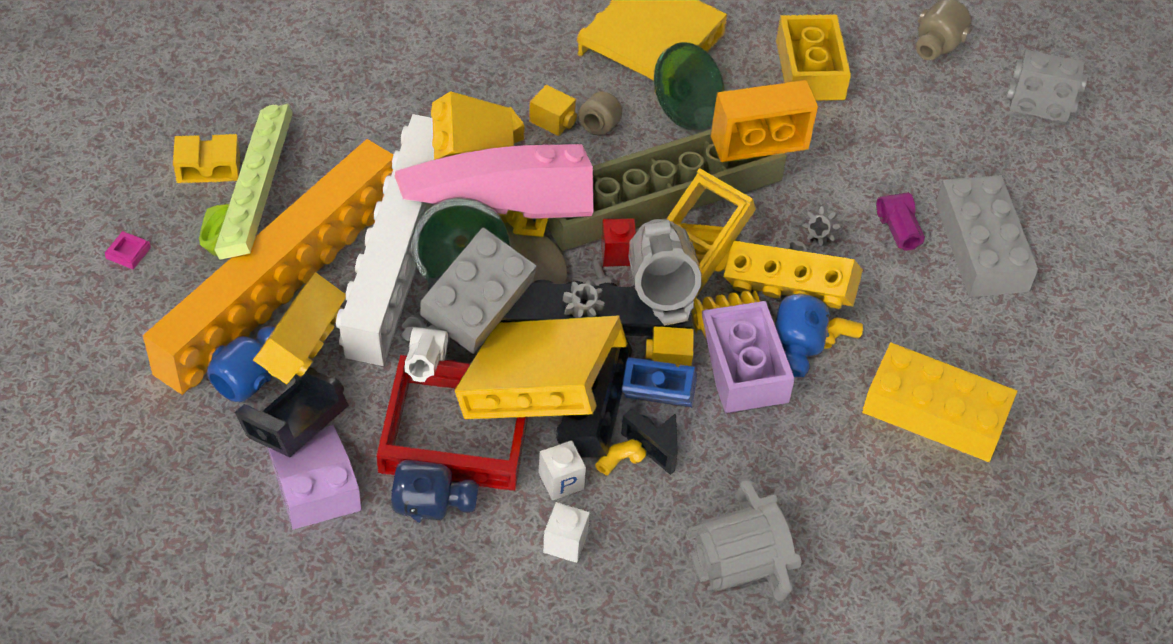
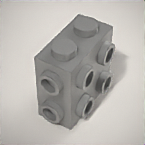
M1025 50L1023 60H1017L1015 64L1013 78H1016V81H1010L1006 99H1011L1009 110L1044 117L1054 121L1067 122L1070 113H1076L1080 100V96H1077L1078 91L1084 92L1088 75L1083 74L1084 62Z

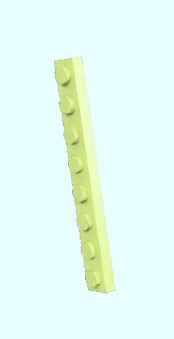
M273 104L260 110L215 246V252L219 260L251 253L293 115L289 104L280 106Z

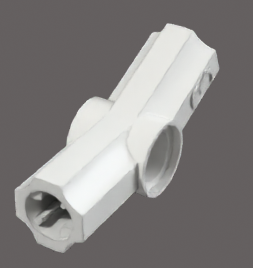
M434 325L427 328L413 327L409 353L405 360V372L412 377L413 381L425 382L429 376L434 375L439 361L445 360L447 348L450 346L448 331L440 330Z

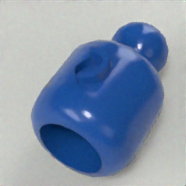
M793 294L785 297L779 305L775 323L794 377H804L810 369L808 356L820 354L824 350L826 337H829L830 311L828 305L817 297L805 294Z
M263 327L257 333L256 339L245 336L237 337L226 347L222 345L214 351L207 367V375L213 387L226 399L233 402H244L252 397L267 381H271L272 375L253 361V359L275 327Z

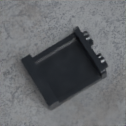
M309 367L302 377L295 374V383L264 410L260 411L244 404L235 411V414L248 438L287 457H291L349 406L343 394L344 387L337 378L326 376Z

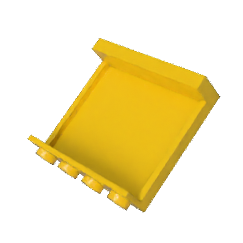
M611 0L610 4L602 12H598L594 20L586 28L584 27L580 30L577 36L578 55L582 56L590 48L656 81L655 94L665 98L724 35L727 14L699 0Z
M604 316L499 323L486 338L455 389L464 419L593 414L596 402L591 387L612 347H626L627 345L620 317Z

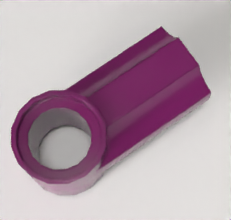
M906 192L877 198V215L882 217L880 219L882 224H888L898 248L908 251L922 245L925 236L915 217V202L911 193Z

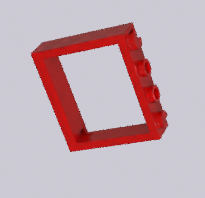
M400 355L376 455L378 473L395 475L396 467L400 462L416 460L447 466L452 472V481L454 482L473 480L480 487L515 491L528 417H517L509 460L395 446L409 383L456 389L471 365L454 360L439 361L434 375L429 376L425 382L413 381L412 377L405 372L407 356Z

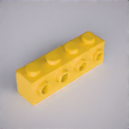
M733 241L723 277L733 286L734 290L739 292L749 291L751 293V290L762 291V294L771 298H781V295L805 294L821 299L828 307L840 309L842 305L854 306L863 270L855 259Z
M315 272L296 296L253 361L285 384H288L295 374L302 377L312 364L313 360L311 359L316 356L324 345L323 342L334 329L337 314L340 308H342L341 305L346 298V294Z

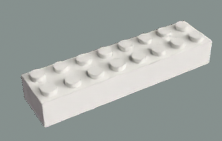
M413 114L409 126L403 127L400 151L396 150L393 155L392 175H387L384 181L383 194L385 195L382 202L378 201L375 206V223L373 228L369 227L366 232L365 252L358 255L355 272L357 273L355 280L350 281L347 286L345 309L340 308L337 314L336 328L340 329L339 344L343 346L346 359L380 366L385 364L437 204L403 199L394 175L397 170L434 160V148L432 146L433 121L430 117Z

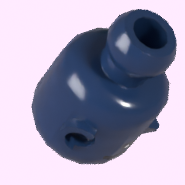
M405 460L400 462L395 470L391 508L397 514L410 516L418 523L423 518L442 520L446 516L448 506L457 507L464 513H470L475 511L479 484L473 480L452 481L451 470L442 464Z

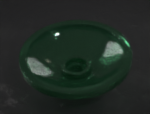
M680 42L666 48L656 62L654 88L658 102L665 114L675 124L687 130L695 131L711 126L717 92L725 91L721 72L713 58L698 45Z
M454 197L434 204L423 213L413 232L411 248L417 269L428 282L429 278L443 275L482 228H485L510 246L509 233L502 218L490 206L472 198ZM463 235L468 241L465 244H459L455 239L457 236Z

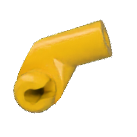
M839 317L833 318L829 321V337H826L824 349L831 348L832 344L834 345L836 342L835 338L840 335L859 339L863 332V324Z
M635 439L610 446L607 456L601 457L596 462L595 467L601 473L609 475L617 464L627 457L633 464L641 462L646 457V450L641 447L642 443Z

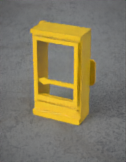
M700 168L685 193L667 217V220L674 222V224L682 228L681 222L706 188L738 207L712 246L687 232L691 241L708 250L699 263L701 287L696 297L714 271L721 272L724 270L733 241L736 240L756 210L751 197Z

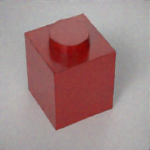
M603 219L601 235L603 267L630 266L628 257L629 242L636 234L634 219Z

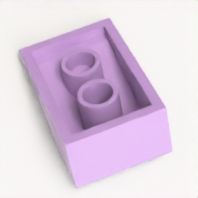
M766 301L703 310L702 318L715 384L724 412L730 413L789 403L795 379Z
M334 425L324 427L291 457L268 448L292 530L361 511L359 487L350 460Z

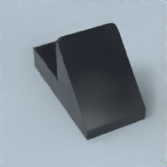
M631 408L623 415L621 434L628 440L635 439L642 443L641 447L646 450V455L671 475L675 471L678 455L676 414L656 428L650 418L639 414L635 409Z

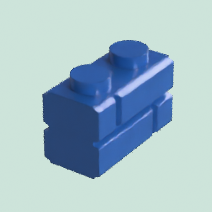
M628 357L622 390L626 398L692 407L697 381L696 369L692 366L680 365L676 367V364Z

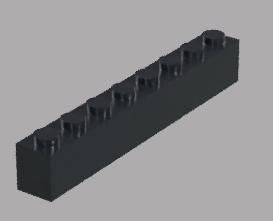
M442 275L429 278L428 291ZM536 280L534 283H531L499 323L575 318L572 314L565 315V309L569 303L562 301L564 292L572 293V282H576L578 285L585 283L571 281L566 284H554L549 280ZM602 283L599 286L591 285L595 289H602L601 296L597 300L603 301L604 307L602 311L595 310L596 317L619 316L626 336L653 337L654 326L691 329L692 327L691 311L688 321L664 326L660 319L654 315L653 309L639 298L635 285L631 287H618L614 283ZM580 299L581 304H586L587 300ZM427 321L426 327L433 325Z

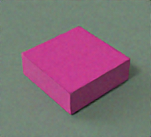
M122 231L105 251V257L110 261L134 270L150 250L151 245L147 240Z

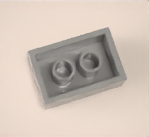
M482 228L421 300L420 316L438 329L448 331L449 337L474 354L534 281L537 266L488 230Z

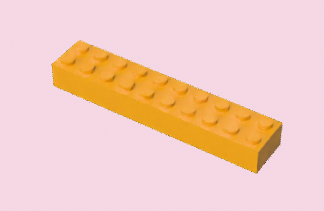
M366 139L256 235L250 254L231 257L143 335L152 375L183 395L190 387H196L207 373V367L212 355L218 347L222 345L226 347L237 337H249L250 332L259 324H264L270 319L275 309L282 303H288L293 297L294 292L303 284H306L315 272L325 264H330L335 259L337 253L345 245H351L366 226H371L375 223V206L378 201L382 202L385 195L383 194V185L386 176L392 175L394 154Z

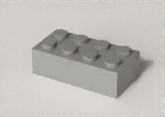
M1002 175L942 180L936 206L968 297L1029 292L1038 267Z

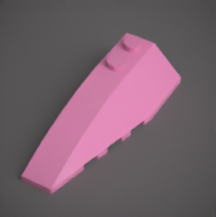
M582 144L522 145L485 149L431 160L397 170L394 175L401 195L406 200L445 205L447 201H452L466 209L475 210L477 205L492 207L494 213L506 214L508 210L523 212V217L533 219L587 217L593 214V167Z

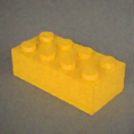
M890 342L868 390L862 413L990 462L1016 397L1017 390Z

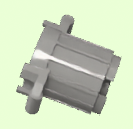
M654 219L644 223L630 240L628 257L635 289L639 298L653 309L654 315L666 326L688 321L690 311L694 308L693 299L701 287V271L693 243L690 241L687 231L670 220Z
M744 480L735 494L741 510L697 522V525L689 527L688 537L696 536L697 541L696 551L690 552L693 566L700 582L710 581V586L707 587L708 591L714 589L719 591L766 577L773 591V597L778 601H783L793 588L789 576L796 575L794 569L801 568L802 560L799 553L795 554L788 523L782 511L775 503L779 501L776 494L759 498L754 489V484L750 480Z

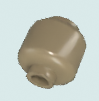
M607 92L594 93L581 105L579 110V120L583 128L589 133L598 136L605 135L611 131L622 117L620 102L615 96Z

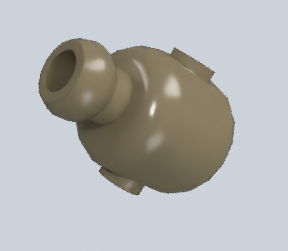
M939 0L929 10L925 8L918 20L919 39L916 42V51L921 58L934 60L940 54L950 53L961 42L964 43L968 33L972 31V28H970L971 15L966 6L958 0Z

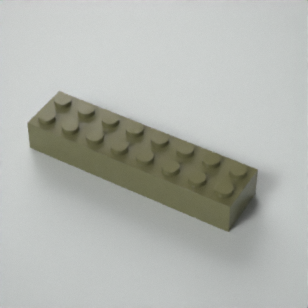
M712 129L593 165L592 216L548 218L546 225L561 251H565L601 239L603 219H634L636 228L654 219L667 218L697 175L699 168L740 192L745 193L782 181L787 155L781 153L721 162L712 141ZM706 188L690 210L723 200L724 198Z

